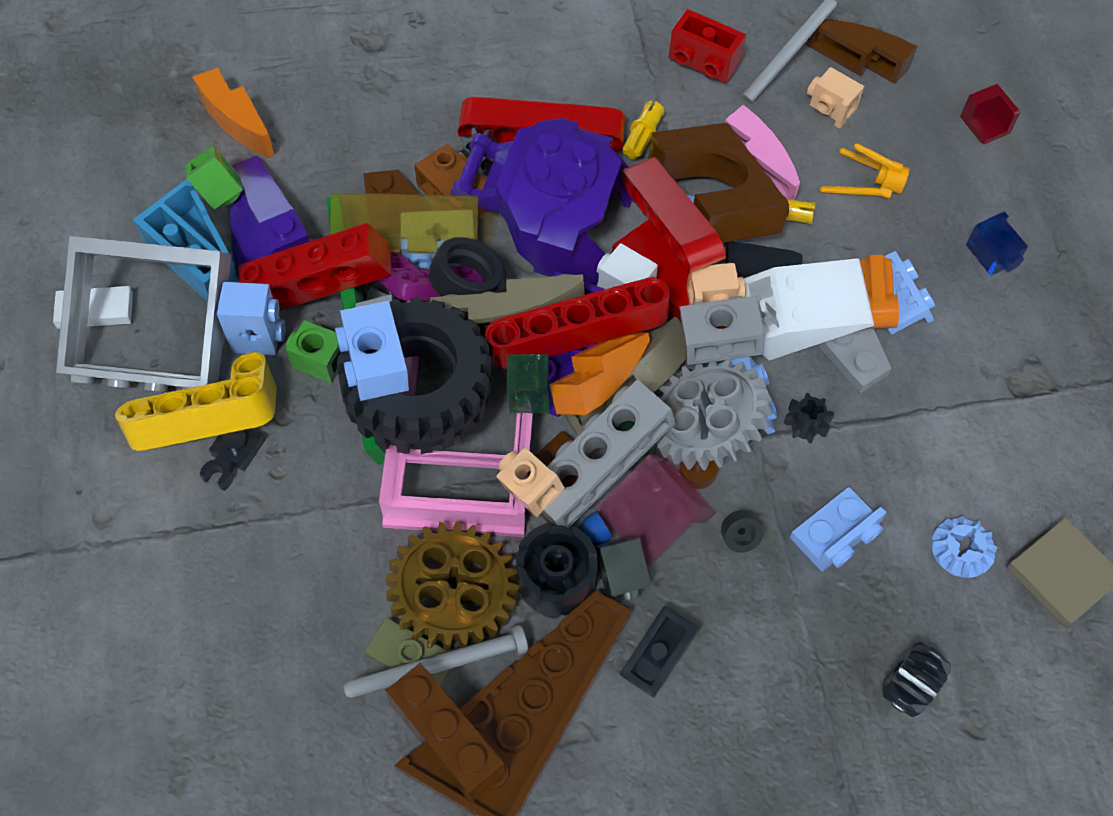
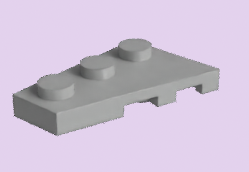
M865 328L818 344L819 348L859 394L887 377L891 371V366L874 328Z

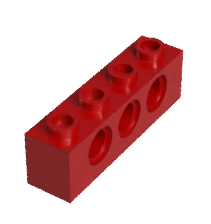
M368 223L238 265V283L269 284L273 299L279 301V311L392 275L390 243Z

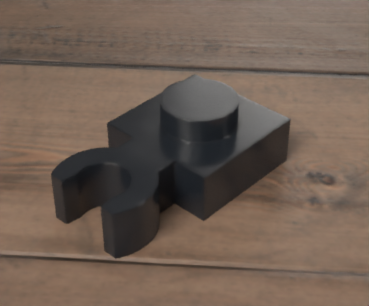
M250 428L218 435L209 448L211 455L215 459L205 463L200 470L202 480L208 482L213 474L222 473L217 484L223 491L228 489L233 481L232 471L236 467L245 472L265 442L263 434Z

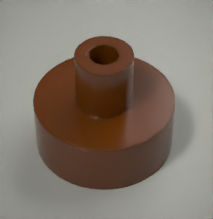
M682 460L679 465V476L688 487L704 489L713 484L719 468L713 460L709 461L706 470H702L699 462L696 461L689 470Z

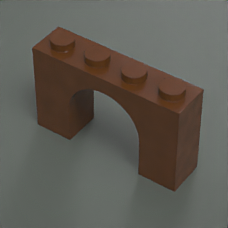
M728 122L652 132L648 159L655 157L673 179L704 176L719 179L733 187V189L695 194L694 205L716 230L722 243L782 233L786 217L789 214L790 204Z

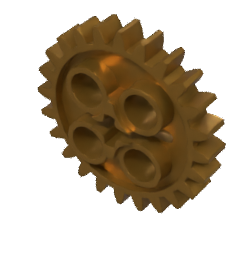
M459 521L455 522L452 531H447L444 523L439 522L438 532L434 534L427 526H424L422 532L423 539L420 540L415 535L410 534L408 539L410 548L399 545L397 547L399 559H390L389 570L393 573L386 574V585L392 588L386 591V601L395 602L391 606V616L403 615L400 620L401 630L411 626L414 627L412 640L416 641L423 634L427 635L428 648H432L437 639L443 640L445 651H449L452 641H458L460 648L467 646L469 638H472L477 644L483 642V632L494 638L498 631L496 623L506 626L509 615L505 611H514L516 601L511 597L517 596L519 586L512 583L516 580V569H507L511 565L512 555L499 556L502 552L503 543L498 542L492 546L489 545L490 532L484 533L480 538L475 536L476 525H472L467 533L461 532ZM429 560H436L443 567L433 570L427 568L424 563ZM472 563L478 564L482 567L483 571L472 573L466 570L464 566ZM420 580L423 583L418 585L416 584V581ZM448 582H456V589L448 588ZM482 586H487V587H488V590H484V589L481 588V587H482ZM432 597L438 600L440 605L435 608H427L420 601L424 598ZM465 601H474L480 605L481 609L471 612L464 609L461 604Z

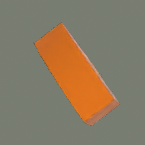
M218 67L193 76L201 102L210 116L224 131L254 152L267 158L275 156L269 133L243 86L230 90Z
M649 332L634 333L598 343L572 356L575 372L549 384L556 414L587 415L607 401L622 386L638 364L650 341Z

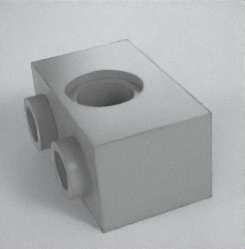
M735 296L728 300L708 303L695 302L688 306L680 307L681 330L687 365L764 354V330L756 296ZM725 326V327H727V328L718 329V328H715V327Z

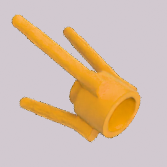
M856 143L854 144V149L865 156L845 148H841L839 153L878 170L874 183L880 184V188L821 186L819 189L821 193L874 195L890 199L892 192L902 193L910 168L904 167L902 163L892 161Z

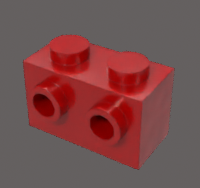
M686 9L672 29L668 58L704 73L711 78L727 83L741 63L746 34L690 9Z

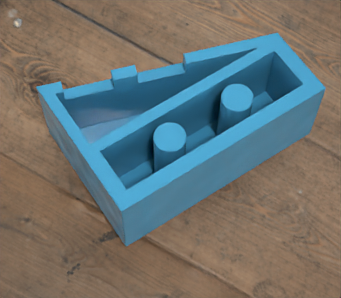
M188 179L184 180L133 219L141 240L145 244L214 250L229 254L205 206ZM231 259L229 282L238 283V274ZM165 263L208 302L211 268Z

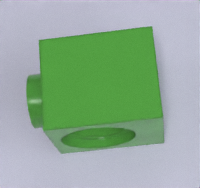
M214 144L185 164L186 178L213 210L222 204L224 206L231 204L239 197L240 191L243 190L239 174Z
M304 320L298 331L291 333L286 343V351L291 366L295 370L332 384L338 374V356L341 355L336 332ZM312 349H320L318 352L308 353Z

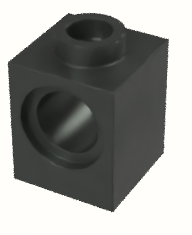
M629 536L594 546L597 550V562L605 593L612 597L617 595L618 600L622 601L642 595V588L652 586L640 538Z

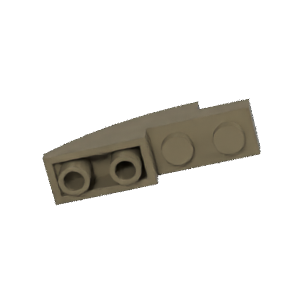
M583 274L506 280V292H484L471 295L448 294L442 297H430V303L433 299L444 302L445 308L448 310L456 307L465 313V322L469 319L473 320L480 328V335L486 338L485 331L487 326L497 319L585 295Z
M674 317L649 334L650 341L638 364L622 386L607 401L587 415H564L575 434L579 436L584 431L586 423L592 416L597 413L602 414L612 404L616 393L623 387H630L638 379L654 393L676 372L686 360L681 323L678 318Z

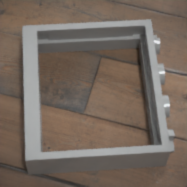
M69 236L56 373L71 375V382L94 384V377L107 378V386L131 388V381L144 382V390L168 392V385L182 386V389L219 382L224 332L217 317L222 284L223 282H229L231 255L214 250ZM94 256L211 268L200 376L84 364Z

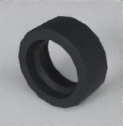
M453 237L444 241L438 248L429 266L428 278L433 289L440 297L448 294L496 293L503 280L504 268L499 257L485 244L467 237ZM448 263L467 265L482 277L484 283L464 280L453 272Z

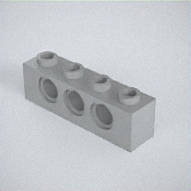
M638 379L630 387L625 386L620 389L614 396L612 404L602 414L597 413L592 416L586 423L584 431L574 441L570 440L564 443L557 451L556 458L547 466L548 469L552 470L559 477L561 482L569 475H576L578 479L571 487H564L565 489L542 513L555 526L562 525L569 528L676 424L672 409ZM624 421L635 422V425L628 431L621 432L617 430L618 426ZM594 449H607L603 457L599 459L589 458L590 453Z

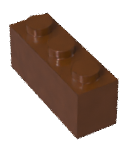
M421 663L417 664L385 690L390 705L470 804L505 775L503 761Z

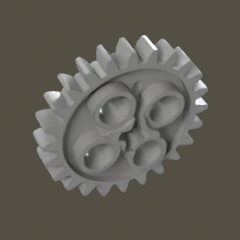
M730 359L725 360L721 366H718L716 361L709 362L708 367H703L702 363L696 364L695 370L691 372L686 367H682V377L677 378L672 375L669 378L672 383L670 387L660 386L658 388L662 397L658 398L672 409L676 424L654 445L659 449L664 458L670 457L674 465L679 464L683 460L686 468L690 470L698 461L702 470H706L709 461L714 460L718 468H720L723 464V458L726 456L734 462L737 461L736 451L739 449L747 453L751 452L747 442L749 440L761 441L762 438L758 429L769 428L766 417L771 416L773 412L769 405L772 400L763 378H758L755 369L747 370L742 361L734 367Z

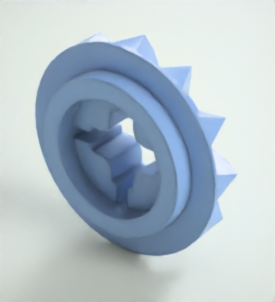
M964 515L955 519L947 518L937 527L931 541L932 552L938 564L947 572L963 578L977 577L985 573L995 562V553L998 548L993 543L992 532H987L981 526L980 520L971 521L965 519ZM968 536L971 537L970 548L973 550L969 549L961 557L957 556L960 551V543L958 541H962Z

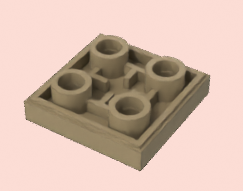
M1064 518L1007 566V569L1065 628H1068L1113 589V563L1067 518Z

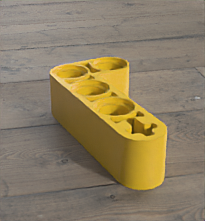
M251 352L240 356L233 362L230 380L128 401L117 409L115 419L133 450L144 451L255 428L268 423L275 414L277 386L265 356L262 353Z

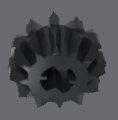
M922 642L914 644L901 657L886 679L887 681L883 685V697L899 712H904L910 717L918 716L932 703L935 696L941 691L943 684L947 681V677L951 672L950 662L932 646L928 647Z

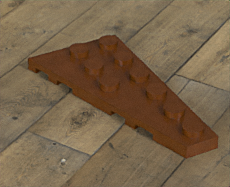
M595 591L561 620L559 626L540 642L537 641L514 665L508 666L459 709L503 761L505 775L472 804H470L423 744L411 754L405 755L394 765L395 769L473 816H518L628 622L632 610Z

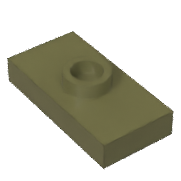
M385 618L364 651L365 657L387 669H391L448 651L435 644L432 648H428V640L423 637L416 641L412 640V631L408 629L401 630L399 624ZM452 669L431 674V676L442 687Z

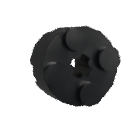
M545 523L532 529L521 540L516 556L518 591L523 601L536 612H540L549 618L568 615L592 595L598 569L597 550L589 536L579 528L572 525L571 528L562 525L552 526V523ZM552 567V568H553L554 570H556V571H559V570L563 569V571H561V572H552V571L549 570V568Z

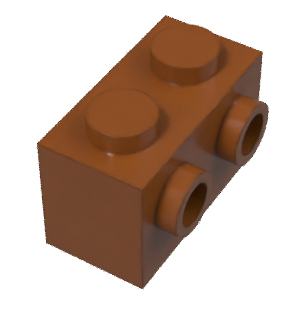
M448 143L414 164L417 186L442 212L473 210V220L488 211L459 202L450 195L454 182L460 179L467 162V157L461 152L457 153ZM477 173L472 187L483 190L487 177L482 173Z

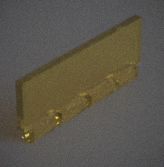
M331 193L330 235L368 223L390 243V252L400 253L401 239H407V253H436L437 240L446 241L453 237H467L477 240L478 196Z

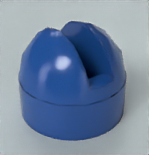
M596 511L585 517L580 523L579 529L589 536L594 546L606 543L613 538Z

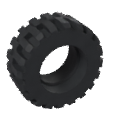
M410 298L411 302L400 303L398 299L389 303L403 357L421 356L437 360L445 365L453 375L441 388L425 395L408 396L394 393L360 401L357 386H348L343 363L350 362V356L348 351H344L338 356L337 363L342 400L350 421L357 423L358 431L365 438H371L374 435L376 445L384 449L394 445L397 448V453L409 454L410 449H420L421 454L433 453L432 447L441 445L442 449H446L455 445V437L457 435L460 438L468 436L473 431V422L475 424L479 423L483 418L485 405L489 403L491 393V357L489 356V346L486 338L480 335V328L471 319L465 322V313L456 307L448 310L445 308L444 302L433 299L431 303L422 302V298ZM369 349L364 351L363 353L372 354L377 352L378 350Z

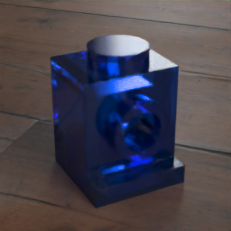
M1005 211L976 224L966 243L968 249L990 276L1003 270L1010 272L1016 269L1024 261L1023 255L1028 248V245L1008 223L1007 219L1009 216Z

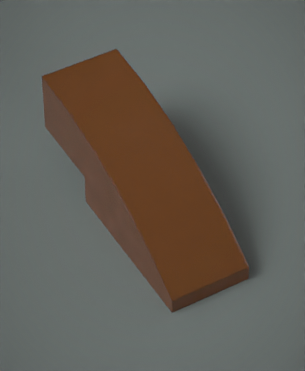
M827 19L808 38L806 45L859 76H862L869 69L895 85L909 70L917 49L916 45L879 29L856 23Z

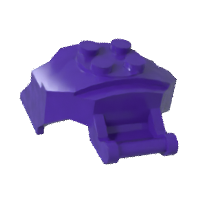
M565 118L538 121L534 126L518 129L513 141L500 144L492 142L486 135H473L469 145L471 152L460 179L454 182L450 191L452 198L492 212L499 210L507 223L517 252L534 267L533 272L549 277L554 276L556 271L569 275L583 274L585 282L597 286L599 280L597 267L605 253L584 232L602 222L611 192L623 202V207L629 208L632 201L621 177V170L629 166L610 147L612 138L578 128V122ZM483 157L493 159L494 162L483 190L473 188L472 184Z

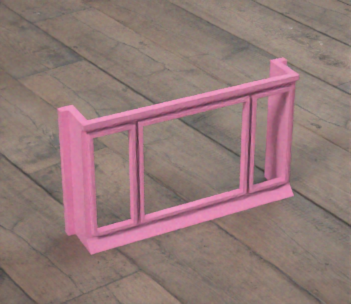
M420 356L404 358L409 390L399 392V394L415 396ZM529 363L521 365L514 451L517 453L524 447L530 451L533 407L524 404ZM390 445L386 449L379 504L383 515V528L423 531V527L427 526L431 531L438 532L439 522H443L447 531H452L455 522L459 521L461 532L467 533L472 525H476L475 534L483 535L486 532H490V535L524 537L525 506L511 493L509 503L402 496L406 463L499 469V464L506 455L433 450V453L421 454L420 449H410L409 454L397 453V448L394 445ZM528 473L521 480L527 479Z

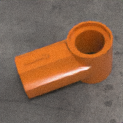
M869 255L865 259H860L874 326L868 328H897L899 302L898 296L894 295L892 260L884 257V255Z

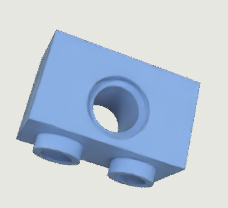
M389 301L341 310L343 327L335 328L340 352H349L350 362L343 363L348 386H357L360 401L408 391L407 368ZM369 349L378 350L377 352L372 354L363 353L364 351Z

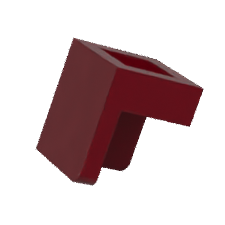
M994 84L970 94L960 118L981 144H987L1011 133L1020 115V110L998 84Z

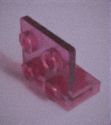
M649 454L598 507V512L621 538L629 536L640 538L646 565H652L693 523L706 524L716 514L714 509L684 479L667 458Z

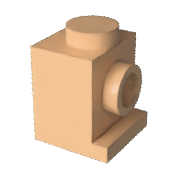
M830 67L822 77L816 76L813 79L807 94L812 96L810 106L836 120L834 126L840 129L857 110L865 86Z
M735 263L709 265L688 275L686 288L689 305L695 302L708 303L728 300L735 296L745 297L743 277H737Z
M525 447L519 453L516 451L508 453L499 464L501 472L496 477L502 486L536 518L565 489L559 477ZM531 470L530 476L527 479L521 480Z

